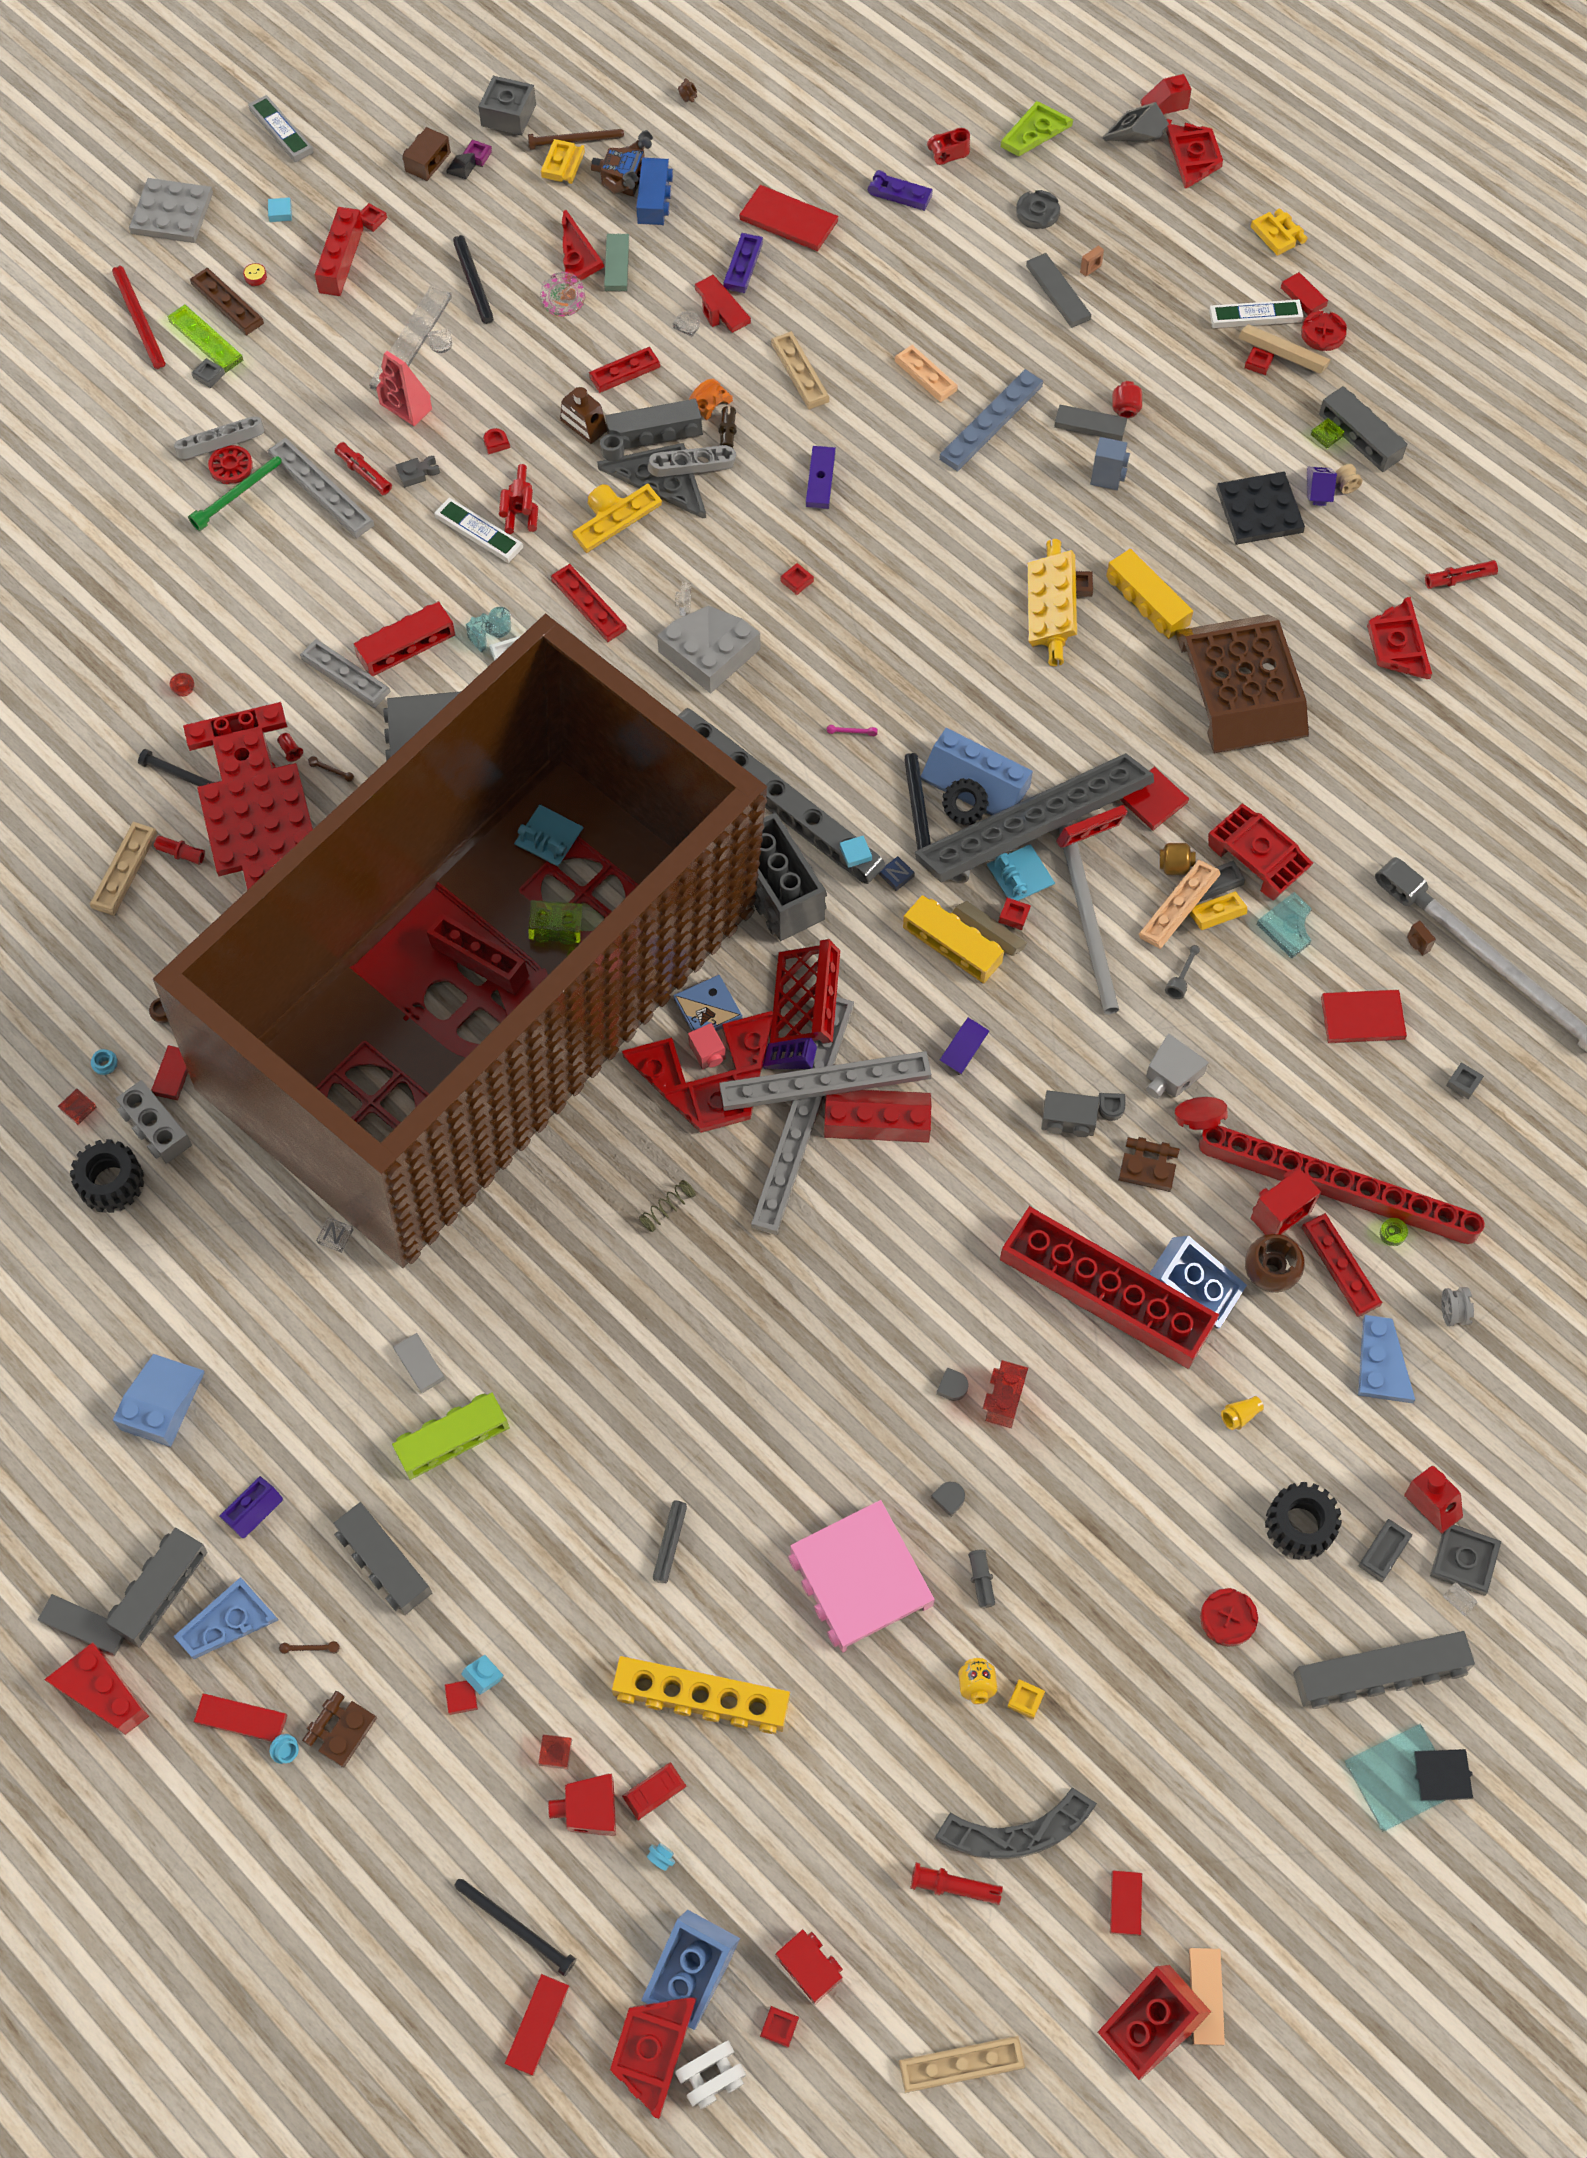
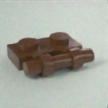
M1127 1137L1125 1147L1136 1149L1135 1155L1124 1153L1118 1181L1171 1192L1177 1164L1168 1163L1166 1160L1167 1156L1178 1159L1180 1148L1171 1147L1170 1143L1165 1142L1161 1144L1149 1142L1143 1137H1138V1139ZM1143 1152L1159 1154L1158 1160L1143 1157Z
M335 1691L330 1700L326 1699L322 1707L324 1709L315 1722L311 1721L307 1727L308 1732L302 1741L312 1747L317 1738H320L324 1743L318 1751L339 1766L345 1768L377 1717L354 1701H351L346 1710L342 1709L339 1705L345 1696ZM334 1715L339 1720L329 1733L324 1728Z

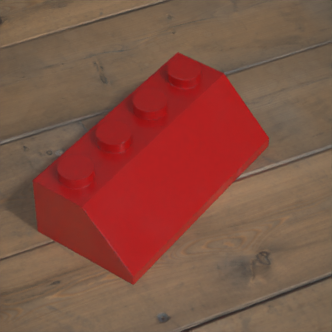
M856 1090L826 1095L824 1138L929 1143L932 1108L931 1093Z

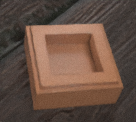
M1098 245L1082 256L1080 273L1085 277L1102 266L1103 248Z

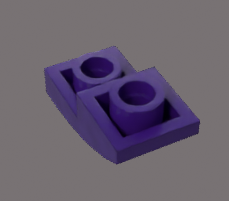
M967 1017L940 1058V1061L962 1074L990 1031Z

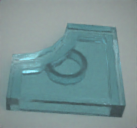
M1293 892L1261 917L1256 925L1292 959L1308 947L1312 941L1306 933L1304 925L1305 919L1311 913L1312 908Z

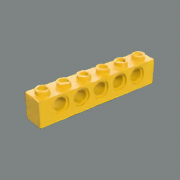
M623 1656L619 1657L612 1687L613 1696L617 1697V1701L622 1703L634 1704V1701L644 1702L647 1708L662 1710L663 1707L672 1708L674 1713L682 1716H691V1713L701 1714L704 1720L719 1722V1719L729 1720L732 1726L747 1728L748 1725L759 1727V1731L767 1734H776V1731L783 1732L790 1700V1691ZM641 1679H649L652 1682V1686L646 1691L638 1690L636 1685ZM674 1684L679 1686L681 1690L677 1696L669 1697L664 1693L667 1686ZM705 1691L709 1697L705 1702L697 1703L693 1700L695 1692ZM725 1697H734L737 1700L736 1706L732 1709L724 1708L721 1705V1701ZM753 1703H762L766 1707L765 1711L760 1715L752 1714L749 1708Z

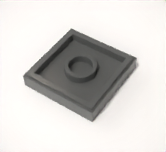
M1454 1524L1441 1535L1430 1576L1486 1596L1502 1541Z

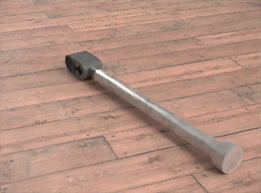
M1393 857L1375 874L1377 883L1404 906L1409 907L1416 903L1580 1040L1577 1045L1587 1052V1025L1426 892L1428 884L1421 875L1397 857Z

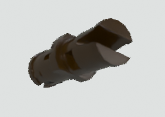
M725 406L721 410L722 418L718 428L720 446L726 445L733 448L734 435L737 433V426L735 425L736 409L730 406V414H728V406Z

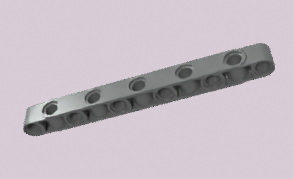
M685 708L678 715L680 719L767 786L766 809L771 813L776 812L780 820L860 882L869 884L885 868L884 860L871 848L869 850L872 854V861L848 868L840 850V842L856 838L855 835L693 710Z

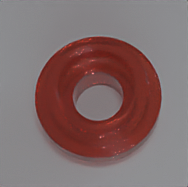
M178 673L171 678L169 685L173 693L184 697L192 693L195 683L191 675Z

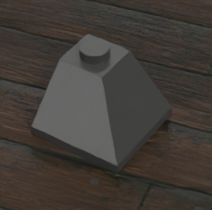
M1154 102L1126 111L1103 136L1104 141L1143 142L1150 139L1155 141L1163 135V130L1169 123L1158 104Z

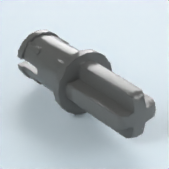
M986 1550L971 1551L968 1554L973 1574L971 1582L975 1584L978 1605L981 1608L992 1607L995 1605L991 1583L993 1575L989 1572Z

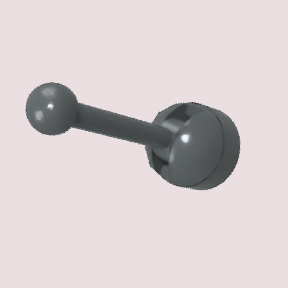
M1192 945L1190 947V955L1180 976L1173 977L1167 983L1165 992L1174 999L1184 998L1188 986L1184 977L1194 956L1200 952L1199 946Z

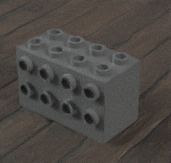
M775 812L764 817L763 840L761 842L760 865L758 867L759 876L756 883L757 890L754 893L756 898L754 906L759 915L763 914L767 919L766 925L772 935L776 934L781 942L825 920V909H827L825 897H827V892L815 875L811 865L801 853L800 848L792 839L786 826Z

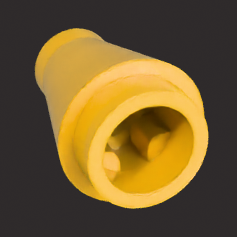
M1253 1396L1246 1400L1227 1404L1225 1409L1221 1411V1417L1227 1428L1230 1430H1240L1259 1412L1263 1411L1264 1406L1259 1397Z

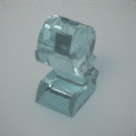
M495 607L490 611L489 615L482 613L479 617H471V620L466 624L467 637L481 653L486 649V633L502 638L510 632V612L505 607Z

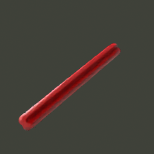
M120 265L112 269L113 276L155 369L164 368L166 363L124 267Z

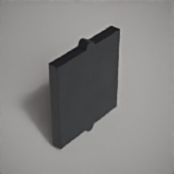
M1466 1749L1414 1752L1417 1771L1414 1777L1418 1780L1421 1801L1473 1799L1470 1779L1473 1773L1469 1771Z

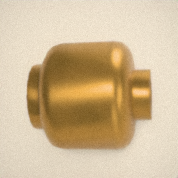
M1167 843L1164 849H1160V869H1164L1166 875H1187L1190 867H1193L1196 863V852H1191L1190 846L1187 843Z

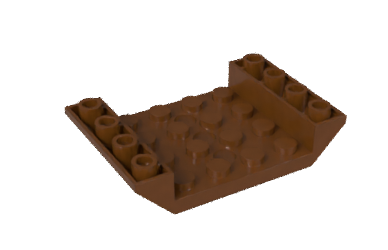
M1267 614L1175 631L1181 653H1188L1210 721L1207 735L1213 753L1309 736L1307 700L1280 621L1277 618ZM1269 663L1274 666V669L1267 670L1262 665ZM1245 667L1251 673L1243 674L1239 671V668ZM1223 672L1227 675V677L1219 678L1215 675V673Z

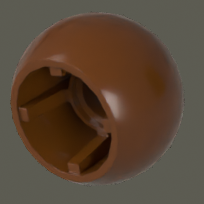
M1281 1234L1264 1235L1254 1241L1247 1250L1245 1257L1247 1276L1255 1286L1271 1293L1287 1291L1299 1282L1304 1272L1305 1259L1299 1245L1287 1236ZM1287 1261L1290 1265V1268L1288 1270H1286ZM1266 1265H1275L1279 1271H1270Z

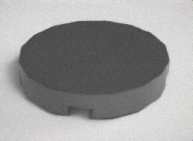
M1035 190V193H1030V191L1024 193L1019 198L1016 206V214L1020 222L1034 229H1045L1057 222L1061 210L1056 196L1043 190Z

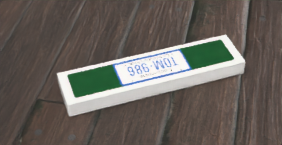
M1300 300L1212 305L1209 309L1212 328L1247 326L1248 324L1255 326L1298 323L1303 320Z
M448 498L434 513L436 519L507 563L523 549L522 542L451 498Z

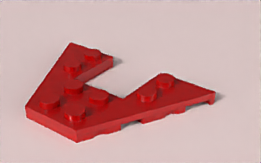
M769 1011L722 1024L735 1070L686 1083L672 1037L623 1050L622 1055L700 1133L751 1119L754 1106L724 1111L719 1083L760 1077L773 1020V1012Z

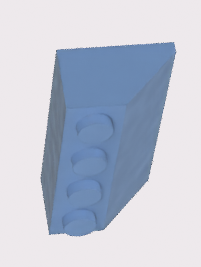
M945 728L933 746L921 774V780L946 792L947 786L952 785V782L955 780L959 781L961 778H969L975 782L977 781L988 795L989 806H987L986 813L992 816L1021 802L1031 786L1033 771ZM963 792L957 797L972 806L975 804V798L969 792Z

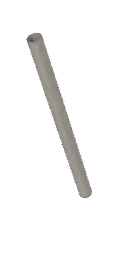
M1072 821L1058 828L1059 833L1061 834L1065 827L1073 825ZM1076 842L1063 849L1103 1011L1105 1014H1114L1119 1011V1006L1078 843Z

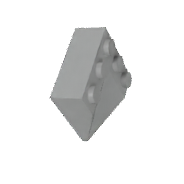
M706 606L673 621L657 635L658 652L710 694L760 650V632L742 618L711 606Z

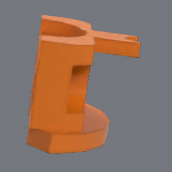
M708 379L693 391L689 400L696 399L701 416L708 420L719 403L730 404L733 401V396L717 380Z

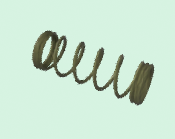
M681 1180L679 1185H675L676 1194L667 1192L668 1201L660 1198L658 1202L660 1208L652 1205L650 1208L652 1215L644 1212L639 1216L641 1223L647 1230L654 1232L656 1227L644 1214L649 1215L661 1225L655 1217L652 1207L657 1208L669 1218L660 1204L661 1200L668 1203L677 1212V1209L672 1205L668 1197L669 1193L676 1196L685 1205V1202L680 1198L676 1190L677 1186L689 1198L696 1196L694 1189L687 1181Z

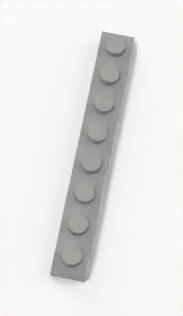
M927 1051L722 1082L719 1083L723 1109L726 1111L931 1079L932 1074Z

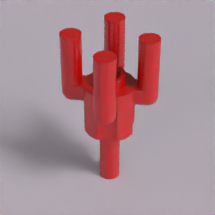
M525 464L518 465L517 479L509 485V490L503 489L500 493L499 516L506 518L504 531L507 534L514 533L515 515L517 513L528 515L527 529L530 532L537 530L538 505L532 502L533 489L532 485L526 482L527 466Z

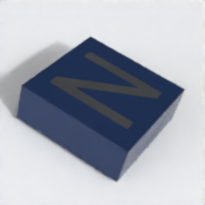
M897 856L885 866L879 875L897 891L915 877V872Z

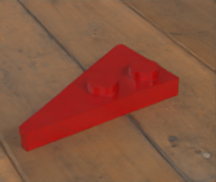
M564 210L562 211L564 235L562 237L563 265L565 267V277H568L565 285L567 288L572 287L570 285L572 284L571 279L574 278L578 283L604 268V264L569 212Z

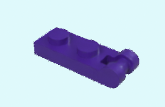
M881 170L875 172L873 181L870 182L867 188L868 192L873 196L923 211L926 210L933 193L932 188L887 176Z

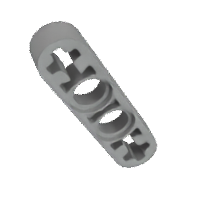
M249 417L182 438L175 442L174 448L179 458L188 459L258 437L264 433V427L261 418Z
M722 445L654 453L649 458L648 471L653 476L664 477L730 469L734 465L736 452L732 447ZM705 457L709 462L702 463L697 458ZM681 459L684 460L687 464L679 465L675 462V460Z

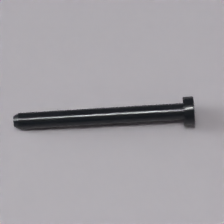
M143 749L139 755L138 764L146 767L148 764L198 787L214 783L152 756V751L148 749Z

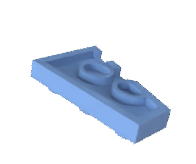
M1365 1315L1362 1326L1358 1396L1414 1403L1415 1396L1393 1319Z
M240 1577L174 1635V1638L193 1659H196L279 1620Z

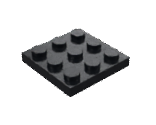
M1285 471L1217 483L1216 490L1235 545L1304 533L1305 525Z

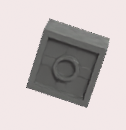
M493 75L478 106L481 126L522 136L536 107L534 85Z

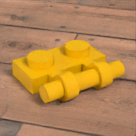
M1281 208L1274 212V216L1268 212L1251 222V228L1277 256L1294 248L1296 240L1304 244L1308 239L1300 225L1296 226L1292 221V217L1287 212L1284 213Z

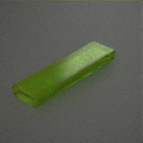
M186 304L167 316L169 322L214 363L224 368L226 373L244 361L242 354Z

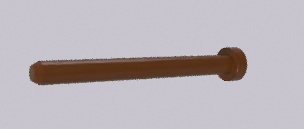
M612 129L540 137L528 134L529 150H535V146L552 145L554 139L574 143L624 137V130Z

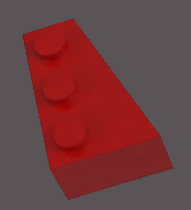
M93 1642L44 1679L52 1687L125 1735L149 1717L102 1650Z

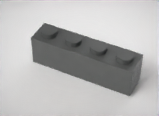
M1342 386L1323 399L1319 415L1382 473L1403 459L1408 444L1386 422L1378 418L1369 407L1357 399L1352 392Z
M361 1501L333 1523L338 1530L334 1534L344 1548L348 1544L355 1552L351 1555L361 1569L366 1566L372 1574L368 1578L378 1590L382 1587L389 1595L385 1599L395 1612L400 1608L406 1615L432 1594L429 1585Z
M176 1527L171 1534L168 1533L163 1537L158 1552L154 1557H150L145 1562L142 1574L137 1581L134 1580L129 1584L125 1591V1597L119 1605L116 1604L110 1610L106 1624L110 1630L138 1648L144 1643L208 1553L203 1543Z

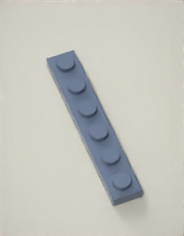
M1025 369L940 453L939 460L958 472L1043 387V380Z

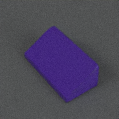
M259 1476L219 1517L244 1539L283 1501V1497L271 1484Z

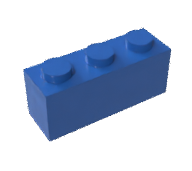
M642 157L636 207L638 224L664 225L665 216H669V202H667V199H671V185H669V182H673V168H669V159Z

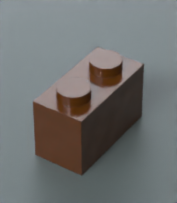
M426 127L421 134L416 136L415 141L409 148L405 149L402 155L405 172L428 181L451 153L449 137Z

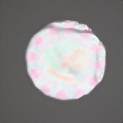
M568 272L554 273L550 276L551 278L544 281L540 290L541 302L546 311L552 315L559 317L571 316L583 306L586 297L583 283L574 274Z

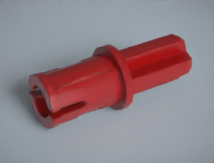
M157 836L155 839L154 847L156 850L171 854L177 860L181 858L201 865L205 858V850L187 845L183 840L177 842L163 836Z

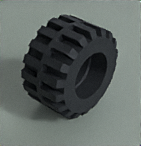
M106 1139V1143H102L101 1140L95 1141L96 1145L92 1147L90 1144L86 1145V1150L84 1152L79 1151L76 1155L78 1160H73L71 1164L74 1170H70L72 1185L82 1201L89 1208L93 1209L95 1207L97 1212L102 1213L104 1209L108 1213H114L115 1208L121 1211L125 1209V1204H133L135 1202L133 1197H139L141 1194L139 1187H144V1180L142 1178L144 1177V1172L132 1150L128 1146L125 1147L120 1141H117L115 1144L112 1139ZM113 1167L120 1168L119 1175L111 1183L105 1185L95 1184L97 1176L103 1170Z
M1301 1482L1299 1486H1296L1295 1483L1290 1484L1287 1489L1283 1488L1278 1493L1267 1510V1519L1265 1521V1528H1269L1267 1536L1269 1539L1274 1538L1275 1541L1272 1545L1276 1549L1278 1547L1284 1549L1282 1554L1285 1556L1292 1553L1294 1554L1293 1559L1297 1560L1301 1556H1304L1305 1560L1312 1559L1314 1555L1318 1557L1331 1546L1339 1533L1338 1530L1341 1527L1342 1520H1339L1341 1516L1340 1508L1335 1509V1505L1338 1502L1335 1498L1329 1499L1327 1497L1330 1492L1326 1489L1323 1492L1319 1491V1485L1313 1483L1311 1487H1308L1307 1482ZM1297 1508L1309 1511L1317 1521L1318 1531L1311 1534L1299 1532L1291 1525L1288 1512Z

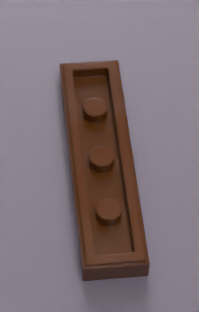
M208 267L190 278L191 285L246 336L264 324L263 318Z

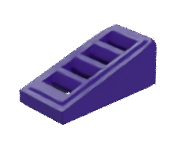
M800 1038L768 1044L763 1068L812 1069L817 1046L812 1038ZM777 1052L775 1060H772L773 1053ZM782 1052H785L784 1058H781Z

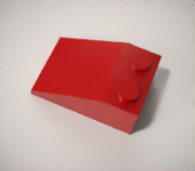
M1170 1965L1156 1966L1099 2029L1098 2033L1136 2078L1141 2080L1186 2040L1207 2018L1211 2011Z

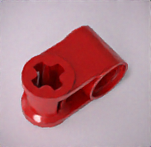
M956 128L952 131L932 136L927 142V147L933 152L935 163L943 165L950 161L967 157L970 153V132L965 128Z

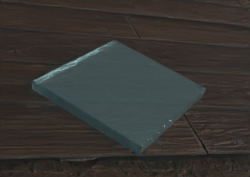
M1421 1724L1344 1761L1382 1832L1444 1802L1420 1800L1418 1780L1414 1777L1417 1773L1414 1752L1435 1750Z

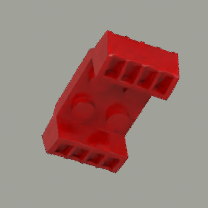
M1243 803L1208 833V846L1220 857L1229 851L1263 880L1260 891L1273 901L1313 865V862L1300 850L1298 844L1261 813L1254 812Z

